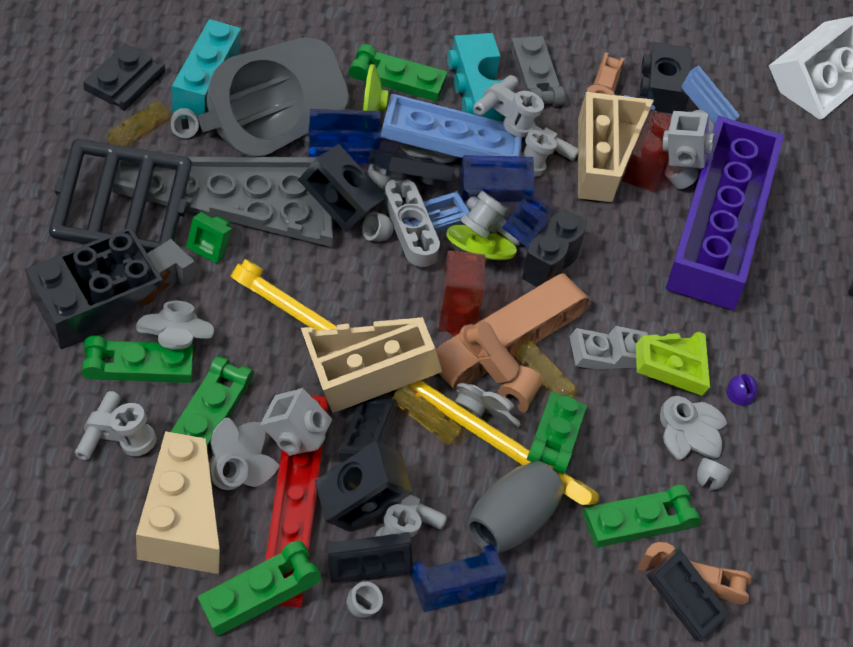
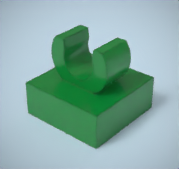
M202 212L197 214L192 220L186 248L217 264L225 256L232 230L230 228L231 222L220 216L211 218Z

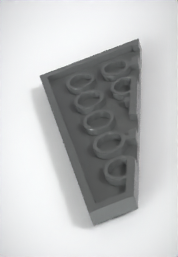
M188 157L192 161V168L184 198L188 203L186 211L197 214L202 212L212 218L220 216L232 223L332 247L331 216L298 181V178L318 157ZM119 161L112 188L113 193L129 197L133 196L140 168L139 163ZM155 166L147 201L165 206L168 205L176 170Z

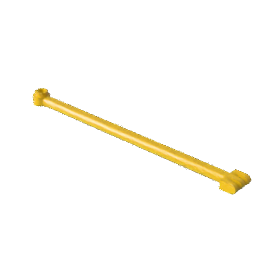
M244 259L243 263H238L230 277L264 297L308 327H313L315 331L337 329L335 324L263 279L261 274L264 270L253 262ZM422 380L403 387L522 465L531 463L526 460L529 453L528 448ZM556 472L563 483L565 495L581 505L593 506L599 502V494L594 489L566 473L563 475Z

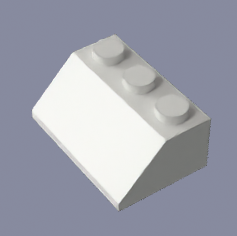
M853 16L822 23L769 65L780 93L818 119H823L853 94Z

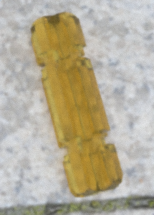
M155 101L146 107L148 111L143 109L122 122V127L117 125L109 130L107 133L108 142L119 146L127 145L130 143L128 139L133 141L155 127L153 123L158 125L168 118V109L160 101Z
M532 341L522 343L516 352V357L524 366L529 364V368L540 374L543 382L542 385L547 390L552 389L553 392L560 395L573 397L577 391L576 386L568 378H562L564 374L545 354H539L541 350Z
M409 385L399 388L392 398L397 400L398 407L402 410L407 408L409 410L408 415L431 433L436 431L438 433L437 438L446 445H451L458 438L462 430L461 426L452 419L447 421L444 418L446 414L423 396L418 398L416 396L417 391Z

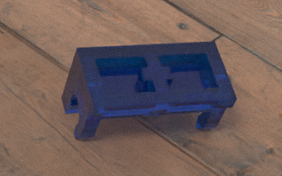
M310 109L308 157H319L340 144L356 163H369L370 149L380 150V111Z
M463 155L459 169V177H461L459 195L463 201H468L472 196L479 198L478 195L482 190L498 202H529L535 191L533 157Z
M492 544L484 546L485 552H481L479 556L426 568L422 561L415 562L413 572H410V577L423 612L501 594L507 573L505 568L502 567Z

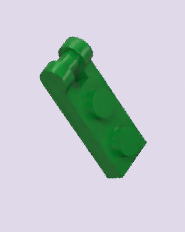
M368 44L359 46L355 55L356 60L352 62L348 71L351 78L366 82L370 64H375L382 87L436 102L439 99L447 77V71L379 53L373 46Z
M90 336L85 339L83 352L87 359L83 361L81 374L85 379L191 383L193 344L184 349L171 350L163 347L160 343L107 341L100 336ZM102 358H114V363H105Z
M219 355L216 356L209 373L171 432L205 438L208 453L211 448V438L214 429L224 418L230 417L250 385L254 370L243 365L240 368L230 365V360ZM223 378L233 382L230 388L220 384Z
M551 391L526 460L530 462L541 461L553 466L555 472L564 475L587 405L576 401L570 396L560 395Z
M676 485L665 492L585 507L582 514L595 548L692 529L701 523L697 509L691 508L689 503L691 495L686 485ZM674 507L677 514L668 516L666 509Z
M302 541L289 543L280 554L197 596L217 637L308 590L320 581L321 574L317 566L309 562V552ZM294 569L293 575L284 579L283 574Z

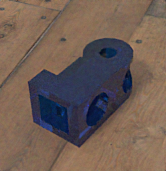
M531 192L520 202L502 229L528 247L549 220L554 209L542 203Z

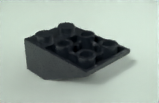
M131 227L25 268L31 297L60 349L83 342L87 337L97 336L163 284V279Z

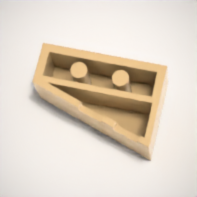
M586 92L578 117L579 199L613 202L645 126L653 100Z
M423 317L375 321L374 326L351 328L349 324L337 325V329L314 331L313 327L301 328L332 413L442 372L435 346Z
M165 431L136 533L137 560L219 574L220 549L205 438Z

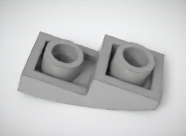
M615 326L609 334L576 328L569 336L575 366L590 369L637 368L635 344L643 335L648 334L644 331Z

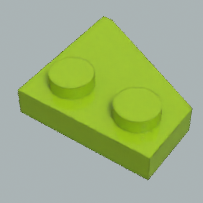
M695 332L691 338H681L679 333L667 334L666 336L643 335L635 344L637 373L701 396L710 388L705 333Z

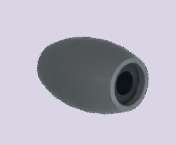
M540 461L522 465L501 476L479 498L467 519V530L473 541L485 552L495 555L517 547L530 539L550 519L562 498L564 487L560 477L550 466Z

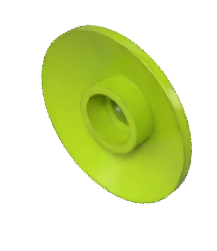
M370 64L367 75L363 107V133L370 131L379 111H387L389 91L382 90L379 73L375 64Z
M467 225L450 226L446 233L447 238L455 246L467 253L466 258L477 264H486L487 259H511L517 251L511 241L489 231L490 234L486 239Z

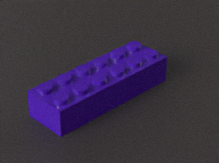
M718 116L712 132L715 133L713 154H707L705 167L701 169L665 289L735 310L747 279L784 135Z

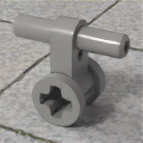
M509 75L502 82L494 83L485 90L484 97L473 105V110L477 115L482 116L491 108L495 109L505 116L503 123L509 133L517 137H526L529 131L534 130V119L541 114L544 102L538 95L530 91L514 93L512 90L518 86V80L515 76Z
M535 125L534 130L529 131L526 136L525 142L527 145L524 152L520 153L518 168L528 175L541 176L546 170L547 165L545 161L549 154L555 151L574 161L578 156L579 149L558 138V133L546 127L543 130Z
M482 190L478 195L479 198L476 196L469 198L466 205L471 211L468 215L464 213L460 219L464 224L485 239L489 236V231L493 233L499 232L516 246L524 243L526 236L508 222V217L505 215L508 210L506 207Z
M114 391L107 392L98 410L90 414L84 425L85 434L75 450L76 456L81 460L90 459L100 439L119 441L123 451L129 456H141L149 452L156 444L157 437L153 428L146 424L147 416L142 406L136 403H127L117 408L121 400L119 394Z
M409 495L388 508L384 516L385 526L377 531L375 537L409 532L410 537H413L418 533L422 522L441 530L446 523L447 516L419 503L420 498Z

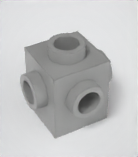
M673 111L669 130H665L663 135V151H669V166L704 168L707 154H713L715 145V133H709V113Z
M301 388L275 395L260 426L277 442L281 450L291 456L318 450L325 440V434L332 418L314 398Z

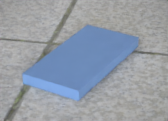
M391 94L380 135L382 138L516 172L519 164L522 137L509 133L501 121L396 94Z

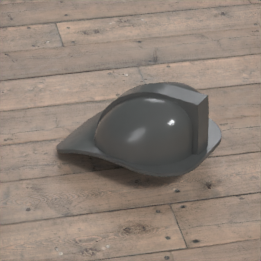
M297 38L233 56L223 61L215 69L210 79L207 93V107L209 111L198 115L197 119L203 132L216 129L221 138L236 151L248 156H263L332 122L345 109L349 93L332 48L326 42L316 38Z

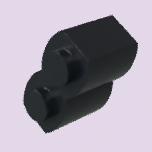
M566 209L553 215L548 222L546 231L538 234L529 245L522 279L538 287L553 277L562 274V270L573 264L579 255L587 221Z

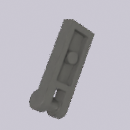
M543 36L511 38L510 48L524 91L535 93L543 100L544 104H552V107L564 106V89L559 85Z

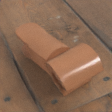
M605 52L594 84L589 86L587 92L615 95L625 58L621 57L618 60L609 57V53Z
M480 322L476 327L471 324L463 326L460 331L463 345L478 358L479 362L496 383H502L498 389V394L505 398L509 394L517 397L519 400L518 409L525 413L543 383L540 374L529 367L519 366L505 346L499 341L488 322Z
M666 542L653 543L646 550L637 570L646 571L652 566H657L675 548ZM689 560L719 599L740 605L748 603L749 594L746 592V585L751 583V575L740 570L718 568ZM721 582L729 583L730 587L721 585Z

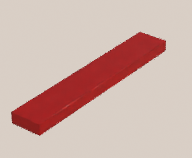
M310 395L327 413L328 401L326 397ZM323 444L318 450L291 456L283 450L281 452L265 561L280 554L286 545L294 541H302L309 552L317 492L315 480L319 477ZM294 569L283 574L284 579L293 575ZM303 592L279 604V606L301 608Z

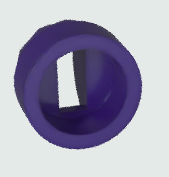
M748 374L736 375L730 380L726 393L733 403L747 406L754 402L755 396L758 394V384Z

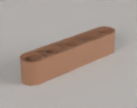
M559 274L478 323L488 322L499 341L514 357L581 316L588 308L590 298L565 274ZM460 333L436 349L442 370L438 374L455 391H457L456 386L459 383L470 384L488 373L478 358L463 345Z

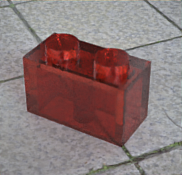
M650 109L630 156L622 182L655 192L669 158V151H663V135L665 130H669L671 116Z
M448 251L440 292L438 331L458 335L463 326L474 325L478 322L484 293L485 254Z

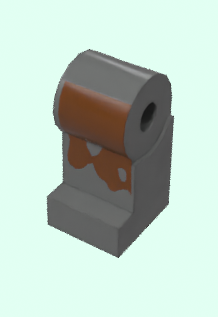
M172 239L147 253L163 279V284L136 305L145 306L152 303L159 292L176 282L184 288L195 281L194 260Z

